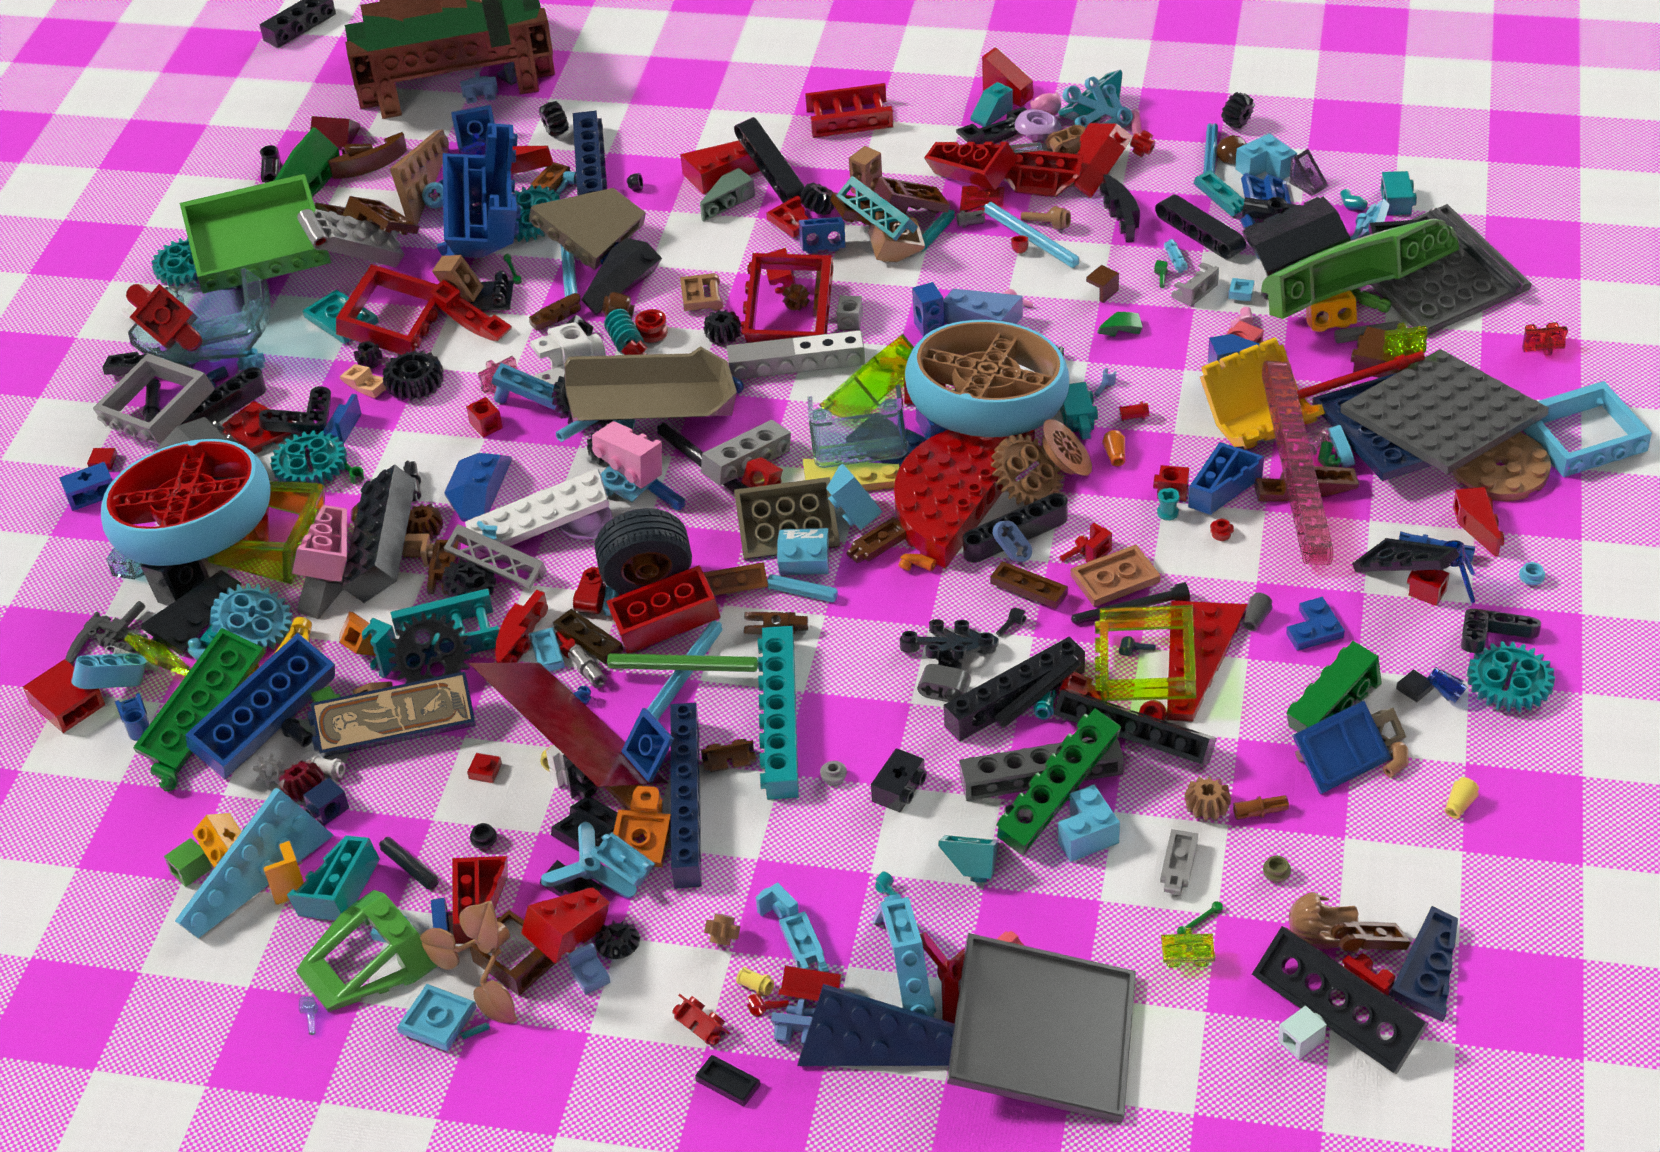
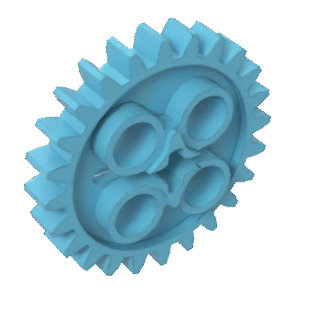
M247 583L246 589H242L237 584L236 591L229 587L227 588V594L221 592L219 599L214 600V605L211 607L210 612L212 632L218 633L221 628H224L263 647L266 653L267 646L274 650L276 643L281 644L289 633L292 625V613H289L290 605H285V598L277 599L279 592L270 594V587L265 588L263 591L260 590V584H257L255 589L251 588L249 583Z

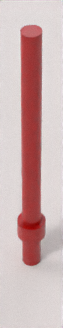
M1423 351L1407 356L1402 354L1394 357V360L1288 393L1291 402L1394 369L1402 370L1408 368L1409 364L1425 360Z

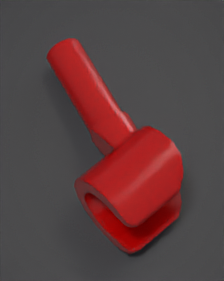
M1081 535L1075 540L1076 547L1059 556L1060 560L1063 562L1078 553L1086 555L1085 545L1088 541L1087 536Z
M556 632V638L563 644L560 646V651L566 658H569L568 652L575 646V640L573 638L568 640L560 632Z
M756 993L748 997L750 1004H747V1007L752 1015L759 1017L768 1009L787 1007L789 1001H763L762 997Z

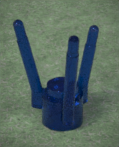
M1458 540L1448 541L1443 546L1456 547L1459 557L1451 562L1450 566H1459L1470 602L1475 603V597L1465 565L1471 575H1474L1475 571L1465 551L1464 543Z

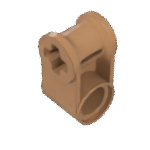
M1073 125L1069 128L1053 132L1047 136L1045 144L1053 152L1078 153L1081 146L1079 139L1085 127Z

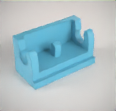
M611 832L610 835H603V842L599 847H594L590 854L632 885L641 886L655 866V863Z

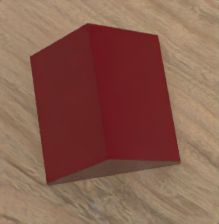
M312 116L310 130L313 127L317 128L338 150H342V147L346 146V144H352L361 126L360 123L351 119Z

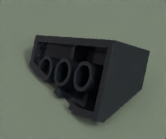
M630 238L624 239L611 249L581 300L595 315H598L602 311L605 296H609L612 292L620 294L628 292L656 270L662 257L647 242Z

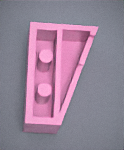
M614 421L592 435V450L594 454L606 461L613 470L619 471L630 483H634L640 489L662 475L661 441L655 440L652 442L647 440V435L640 434L638 436L633 434L631 428Z

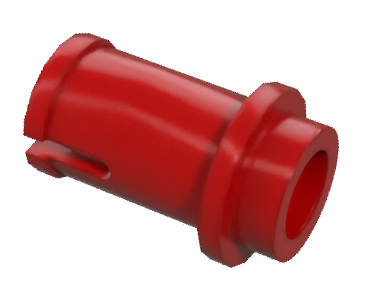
M1140 401V404L1119 406L1121 421L1136 418L1144 420L1145 417L1150 416L1148 403H1143V401Z

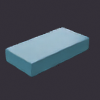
M553 627L529 633L537 663H541L549 672L565 668Z

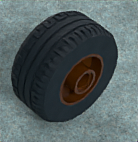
M635 509L615 516L604 525L595 540V553L601 579L607 586L621 594H626L688 570L692 563V552L685 525L676 516L660 509Z

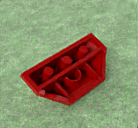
M1012 148L1018 159L1004 178L1015 193L1057 197L1080 177L1083 155Z

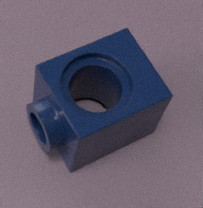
M329 777L303 795L306 803L305 811L314 819H317L323 826L349 809L345 791Z

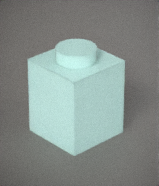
M1304 1006L1280 1024L1278 1042L1300 1060L1324 1042L1327 1024L1319 1014L1313 1013L1307 1006Z

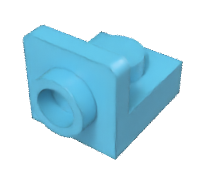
M778 882L769 888H765L756 896L757 912L760 916L765 915L771 910L779 918H786L799 913L798 902Z

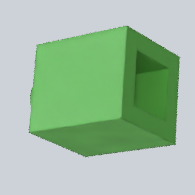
M189 838L164 856L170 873L185 887L212 869L205 852L192 838Z

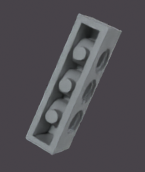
M774 420L765 422L702 453L701 473L721 486L743 475L748 461L759 457L771 461L789 452L791 432Z

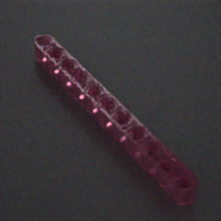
M1264 361L1262 379L1302 560L1305 565H1331L1333 561V546L1290 362Z

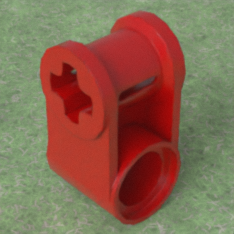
M590 567L583 572L578 588L573 596L574 611L595 614L601 612L606 584L601 579L598 567Z

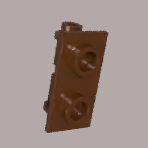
M737 739L732 744L721 746V744L715 743L706 746V749H701L704 771L710 770V773L727 770V760L732 759L733 768L750 766L752 762H756L753 740Z

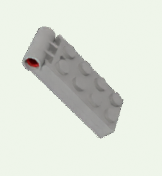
M305 209L297 216V220L316 250L323 249L392 267H397L405 255L392 233L381 230L379 225L372 224L369 221H360L351 216L345 217L337 215L332 211L326 212L318 209L314 213L310 209Z

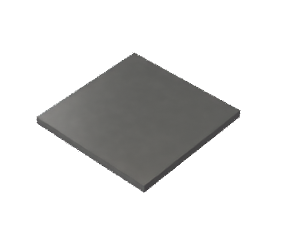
M968 933L947 1084L1122 1123L1125 1114L1136 971Z

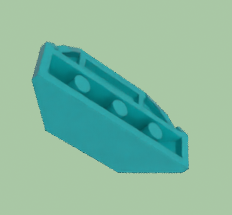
M1121 69L1109 72L1098 80L1101 91L1103 86L1113 84L1119 100L1123 75ZM1087 89L1081 93V95L1096 101L1091 90ZM1104 97L1107 105L1113 108L1109 97ZM1075 102L1067 104L1058 113L1062 117L1075 121L1077 117L1086 116L1095 110ZM1101 117L1098 118V119H1096V120H1094V121H1092L1091 123H1095V122L1099 121V120L1101 119Z

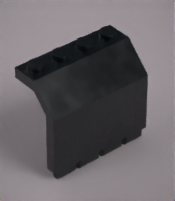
M1324 196L1304 202L1302 206L1299 204L1285 210L1283 214L1278 213L1266 218L1262 223L1257 222L1247 226L1242 231L1244 239L1257 253L1267 277L1305 258L1351 241L1338 211Z

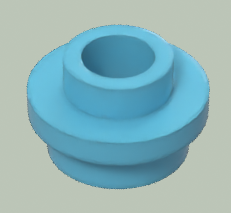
M1528 562L1520 569L1519 578L1528 585H1538L1544 581L1545 572L1540 564Z

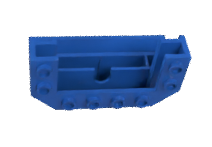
M488 123L485 156L443 153L444 241L454 255L481 259L513 244L514 236L519 233V221H516V218H520L521 206L517 205L516 195L512 194L515 192V180H511V163L516 162V150H513V146H517L518 135L514 133L513 125ZM470 202L480 203V214H469Z

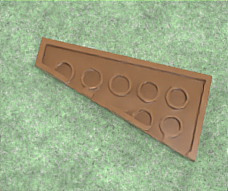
M443 129L433 132L390 168L405 217L417 225L425 208V203L422 199L423 189L429 183L436 181L443 164V153H447L449 150V140L444 134Z

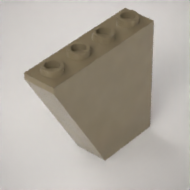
M610 188L533 205L530 209L529 221H531L533 226L544 231L550 239L561 244L567 252L578 257L584 265L595 270L605 261L613 247L624 239L630 238L644 225L646 212L616 189Z

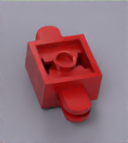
M133 284L128 288L126 298L137 308L129 318L168 351L176 342L187 351H195L200 348L202 337L191 326L198 316L162 285L158 284L152 292L141 284Z

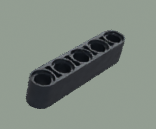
M752 117L736 124L734 132L737 139L780 200L785 203L797 195L801 198L803 188H805L803 183L758 120Z
M1172 194L1155 205V212L1161 220L1224 259H1230L1246 248V241L1240 233L1176 194Z
M257 367L247 368L216 387L180 425L203 417L211 422L214 420L220 422L262 396L266 392V385L261 369Z
M1060 493L1050 494L967 531L963 535L964 559L971 563H977L1004 551L993 536V528L1000 521L1013 522L1027 540L1063 525L1068 520L1067 497ZM1002 527L1004 531L1002 533V536H1008L1007 532L1009 528Z

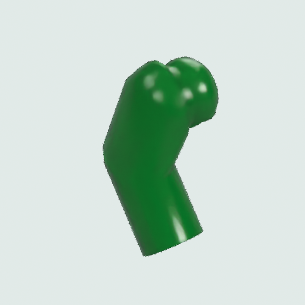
M1329 441L1322 442L1318 462L1324 467H1339L1341 459L1339 457L1336 459L1334 458L1335 455H1331L1333 444Z

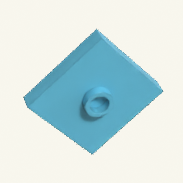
M426 984L397 1026L398 1033L448 1051L477 1008L475 1001Z

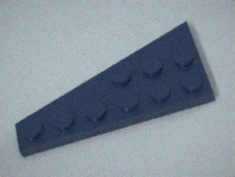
M823 984L797 1066H949L955 1024Z

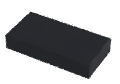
M714 1055L708 1058L695 1075L696 1082L743 1107L761 1086L758 1078Z

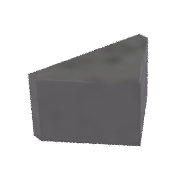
M306 576L297 608L298 613L319 619L342 592L343 583L338 581L328 582L320 578Z

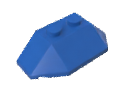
M476 453L458 461L444 494L461 521L466 522L474 517L490 512L511 464L512 456Z

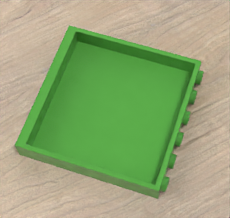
M305 174L179 203L202 294L331 263L329 252L323 249L316 250L297 220V216L302 210L310 209L313 213L316 210Z

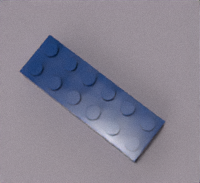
M297 633L185 734L187 748L225 780L281 728L282 723L286 719L292 718L312 699L311 693L323 689L335 678V664Z

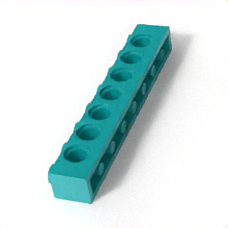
M793 627L762 628V638H758V653H763V657H758L759 672H763V675L758 676L759 691H763V694H759V710H764V714H759V727L764 729V733H759L760 749H764V753H760V769H765V773H760L761 789H766L767 800L799 798Z

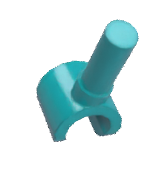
M882 871L876 878L875 888L877 892L882 894L886 892L889 896L897 894L891 887L894 882L893 877L889 873Z

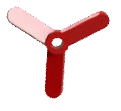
M923 932L920 934L923 949L937 965V974L941 981L942 1020L955 1024L959 981L962 974L965 948L948 960L930 936Z

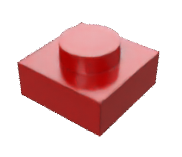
M476 753L467 771L468 778L493 783L502 765L501 757Z

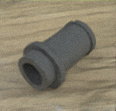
M961 211L957 213L958 226L966 228L967 225L984 224L985 215L982 216L984 211Z

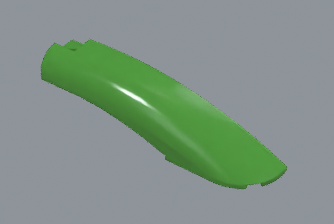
M1429 219L1391 228L1329 248L1271 274L1264 279L1261 292L1268 294L1269 315L1284 319L1332 296L1393 278H1402L1459 250L1458 238L1454 229L1448 226L1445 221L1439 219Z

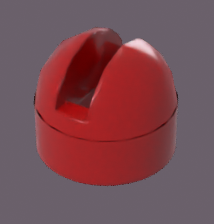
M1019 235L1011 238V247L1016 253L1021 254L1028 249L1029 242L1027 236Z

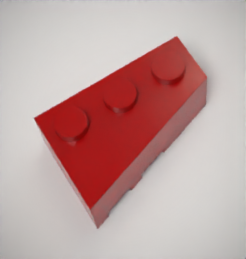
M508 856L452 858L453 937L455 944H465L473 940L464 933L459 920L461 911L468 906L482 904L487 901H492L495 911L508 878Z
M592 887L528 905L521 934L556 964L561 961L562 955L566 952L572 953L577 944L587 942L596 935V932L601 931L602 925L605 924L610 902Z

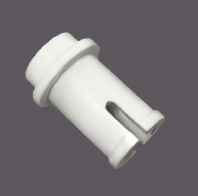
M314 756L311 759L313 763H316L321 768L324 774L329 775L332 779L341 778L345 773V763L340 759L330 760L319 756Z

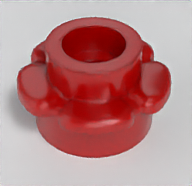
M1217 519L1210 524L1212 537L1218 541L1228 540L1231 537V533L1234 532L1233 524H1230L1226 519Z

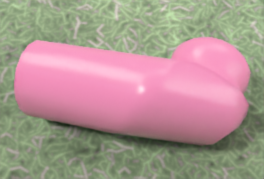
M1241 308V316L1236 317V320L1231 321L1230 324L1232 328L1239 321L1253 325L1251 308Z

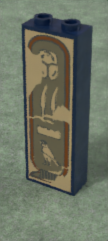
M465 672L310 703L312 711L307 712L310 727L315 726L316 736H312L315 752L319 751L323 758L476 726Z

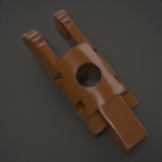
M572 293L540 309L529 317L530 325L538 331L552 326L580 311L579 294Z
M744 612L746 620L763 621V625L744 626V634H762V628L792 626L793 634H795V631H808V616H796L795 612Z

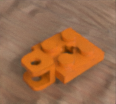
M637 786L632 795L631 811L618 809L613 833L655 863L654 867L663 868L671 829V814L662 813L663 802L657 787ZM648 793V794L651 795V797L642 796V795ZM640 834H644L646 838L644 842L637 843V841L634 840V838H638Z

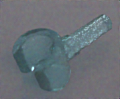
M301 996L299 999V1012L307 1013L309 1035H315V1014L318 1012V1005L314 997Z

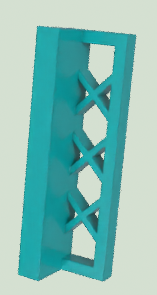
M853 176L850 177L836 195L841 201L895 241H897L905 229L914 233L918 228L908 216ZM853 188L856 191V197L845 198V195ZM861 201H870V208L861 210ZM883 211L884 219L875 220V212ZM897 221L900 225L892 233L889 223Z

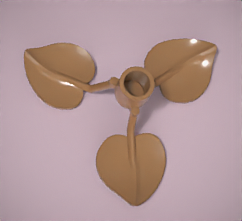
M492 901L468 906L461 911L459 916L461 927L464 933L473 939L461 946H455L453 935L441 928H431L421 934L420 940L425 952L437 966L443 969L450 970L455 968L460 961L457 952H461L477 944L481 952L486 954L492 953L481 977V986L473 991L475 1002L481 1012L492 1020L501 1023H514L518 1020L515 1015L514 1002L509 991L496 981L487 982V977L497 956L501 954L499 947L510 937L507 927L501 922H497Z

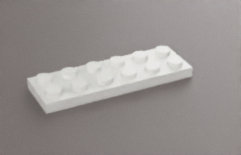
M597 468L466 521L465 524L466 528L482 534V530L477 526L478 521H482L485 525L497 526V540L495 541L512 546L606 508L610 504L601 474ZM474 551L475 557L478 559L487 556V554L481 551Z

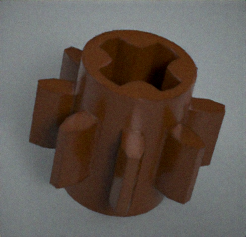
M792 283L790 287H786L782 295L785 297L782 302L785 303L788 309L800 311L802 307L808 305L810 300L807 297L810 292L807 291L805 286Z

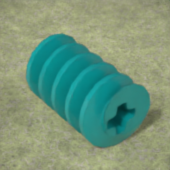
M625 309L613 310L606 316L604 327L620 354H622L621 350L631 340L636 344L640 340L644 343L640 332Z

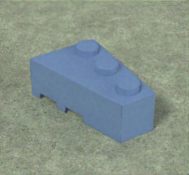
M952 289L943 299L944 323L947 324L968 320H996L1017 324L1023 317L1022 295Z

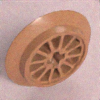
M1053 419L1046 420L1043 424L1042 444L1050 459L1056 466L1068 474L1089 475L1092 472L1091 459L1078 437L1064 424Z

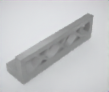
M457 524L444 547V550L468 562H474L479 567L529 589L532 588L537 577L543 579L547 571L543 561ZM457 540L469 547L458 550L453 548V545ZM474 551H481L490 555V557L480 560L475 557ZM499 559L512 566L500 569L497 567L495 560ZM521 569L530 573L529 579L520 578L517 570Z

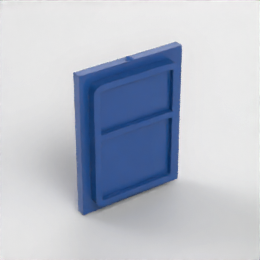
M1361 701L1292 735L1320 794L1392 759L1365 701Z

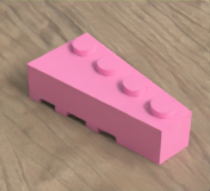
M323 505L315 518L314 524H311L308 534L304 536L302 544L297 548L292 574L320 578L328 582H341L347 558V509Z

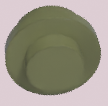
M1278 855L1271 856L1263 865V874L1270 881L1282 882L1289 878L1291 866L1284 857Z

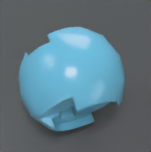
M432 182L424 187L422 199L425 205L433 209L443 206V185L441 183ZM434 190H436V192L440 194V197H437L436 201H434V199L430 197V194H433Z

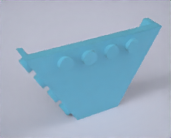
M901 894L884 897V901L879 904L872 920L874 924L885 923L894 954L902 1008L934 1017L936 1006L933 996L930 995L922 940L909 897L901 898Z

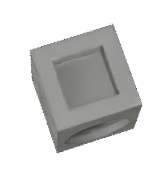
M840 295L837 307L838 330H860L863 316L862 296Z

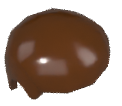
M1235 135L1224 137L1217 146V158L1223 163L1236 164L1237 148L1247 144L1246 141L1240 136Z

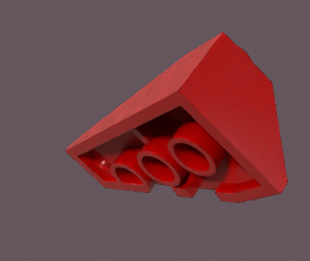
M1089 123L1079 139L1081 146L1078 155H1083L1080 177L1074 181V186L1091 198L1100 186V183L1103 182V175L1110 172L1133 136L1118 124Z

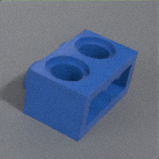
M842 217L799 220V239L802 251L817 253L819 250L827 249V251L836 252L840 248H846L845 223ZM831 232H838L834 239L828 238ZM809 234H817L814 240H806Z

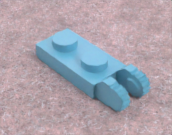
M806 912L779 919V926L797 967L809 969L808 964L817 962L819 971L829 972L824 959V952Z

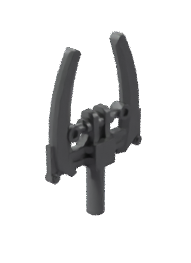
M138 601L121 620L115 617L111 621V618L107 615L100 616L99 612H95L72 642L65 659L73 665L78 653L89 638L91 640L97 639L98 645L105 646V648L111 645L131 653L136 652L148 640L147 634L140 635L137 629L131 631L128 626L145 609L144 603ZM102 629L106 632L104 634H98L97 630ZM122 639H124V640H126L127 642H126V643H124V642H119V643H118V640L121 641Z

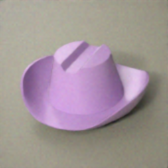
M1039 109L1025 110L1018 115L1015 121V129L1019 133L1027 135L1033 141H1044L1048 134L1062 130L1061 124L1055 116Z
M608 506L561 525L559 528L567 536L574 539H595L604 525L613 519L612 512Z

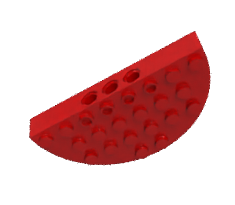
M1035 429L1021 435L1023 438L1029 435L1031 441H1034ZM946 430L921 443L905 458L896 475L894 501L896 519L900 521L906 531L905 540L910 547L914 546L920 551V554L935 559L937 561L936 565L947 568L963 546V535L980 524L1003 493L1001 490L1004 486L996 484L999 477L992 474L997 470L991 466L995 461L992 455L996 453L994 449L1010 436L980 437Z

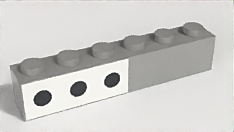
M861 330L727 346L730 372L732 376L738 379L865 365V350Z

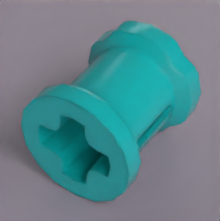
M1168 488L1159 491L1158 499L1160 506L1157 508L1159 518L1170 521L1178 517L1179 509L1177 503L1180 496L1177 490Z

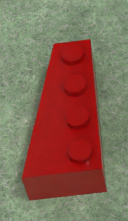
M739 140L680 154L682 174L703 195L708 193L723 175L738 168L747 175L760 171Z
M935 142L924 159L937 175L996 190L1018 157L1008 142H1001L1000 144H993V142H985L984 144L967 142L964 145H960L958 142Z

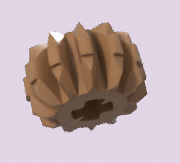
M1199 776L1196 782L1190 781L1184 796L1187 812H1193L1195 819L1202 816L1205 822L1210 817L1217 821L1219 815L1225 816L1229 805H1231L1228 785H1222L1221 778L1215 781L1212 780L1211 776L1205 780Z

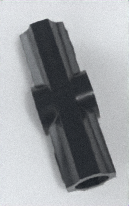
M1245 197L1242 216L1244 217L1248 214L1253 218L1266 219L1278 213L1283 214V211L1297 205L1289 204L1280 197H1272L1269 200Z

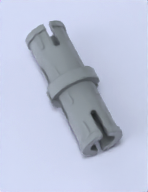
M580 645L573 646L569 650L568 656L576 664L578 672L582 676L585 675L594 688L602 687L605 684L604 681H607V677L600 671L593 657L590 658Z

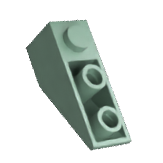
M740 168L723 175L700 202L702 221L704 222L755 197L754 180Z

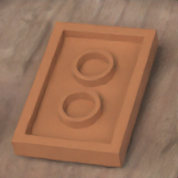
M1137 545L1070 569V576L1094 607L1160 583L1161 575Z

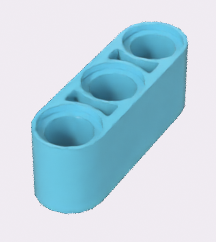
M133 653L79 656L75 662L71 682L74 686L82 689L139 686L142 683L147 660L143 656Z

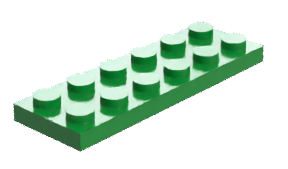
M221 628L133 747L135 752L154 762L175 769L179 773L193 753L187 748L185 734L248 678L264 656V648Z

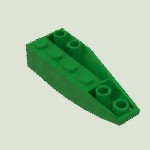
M313 127L291 151L274 181L305 174L311 196L313 197L331 179L332 175L328 160L340 156L339 150L317 128Z

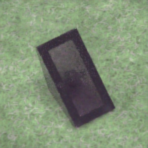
M1309 149L1291 158L1290 184L1311 196L1329 186Z

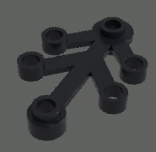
M931 620L929 622V632L941 637H919L914 631H905L900 637L901 651L912 653L918 651L920 645H927L926 657L930 659H937L951 651V656L954 659H964L967 655L976 651L981 654H991L996 651V647L999 645V639L989 632L978 633L970 629L969 621L967 620L955 621L954 632L944 628L943 620Z

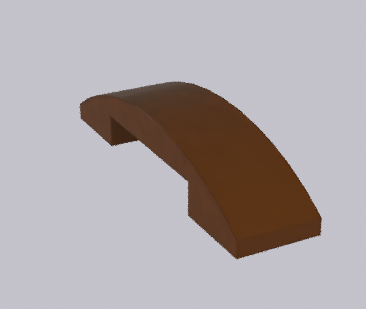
M400 132L384 139L385 144L349 157L346 153L328 160L332 178L356 177L391 164L407 151L404 133Z

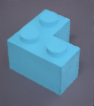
M1269 133L1237 148L1235 169L1243 175L1246 172L1257 176L1266 171L1270 175L1285 179L1296 174L1297 152Z
M1091 785L1070 793L1071 817L1058 822V844L1069 861H1075L1118 844L1120 821L1096 786Z

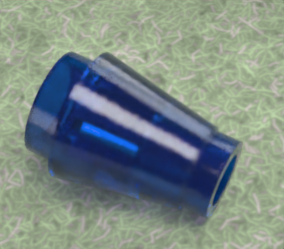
M1437 667L1426 678L1447 701L1451 700L1454 703L1457 702L1468 687L1463 684L1464 680Z

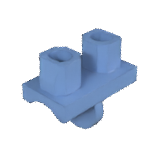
M475 71L476 77L460 81L463 98L466 99L468 104L475 103L477 96L484 95L487 101L495 100L496 93H499L496 76H480L479 71Z
M799 998L797 1006L787 1005V1014L772 1012L771 1022L774 1026V1039L776 1043L791 1044L793 1031L803 1032L801 1039L803 1046L815 1008L807 1007L806 999Z

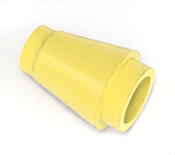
M1461 777L1453 783L1446 808L1444 809L1448 816L1458 819L1479 796V786L1477 783L1466 777Z

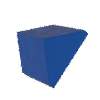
M491 105L451 112L459 153L486 148L488 123L495 124Z

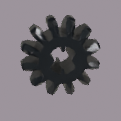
M1235 92L1233 96H1229V100L1225 102V106L1222 108L1221 117L1223 122L1230 127L1240 129L1243 125L1247 124L1248 119H1251L1250 116L1254 112L1255 103L1249 95Z
M557 101L548 102L539 108V115L543 126L551 137L559 136L568 131L569 123L565 111H563L562 106Z
M810 183L806 184L805 188H803L800 202L810 211L826 215L830 214L835 207L830 200L833 191L826 188V186Z
M718 309L716 313L710 312L709 316L705 317L704 334L710 342L716 341L717 345L720 343L727 345L728 341L735 342V338L740 337L741 321L735 312H729L728 309L724 311Z

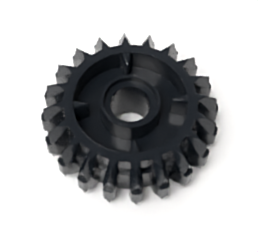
M415 349L410 353L406 351V354H398L397 358L392 357L390 362L385 363L382 374L383 383L388 393L393 394L394 398L400 397L402 401L406 398H409L410 401L414 398L420 400L423 396L429 397V393H436V388L441 387L444 371L438 357L433 356L432 352L426 354L424 350L417 352Z

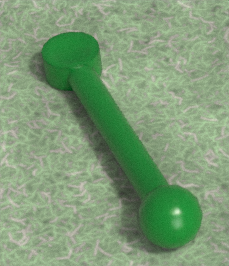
M505 254L503 259L508 263L513 274L514 284H520L522 279L514 269L511 262L512 257L510 254Z
M1218 901L1213 902L1211 909L1185 927H1178V936L1185 937L1190 929L1213 913H1221L1223 904Z

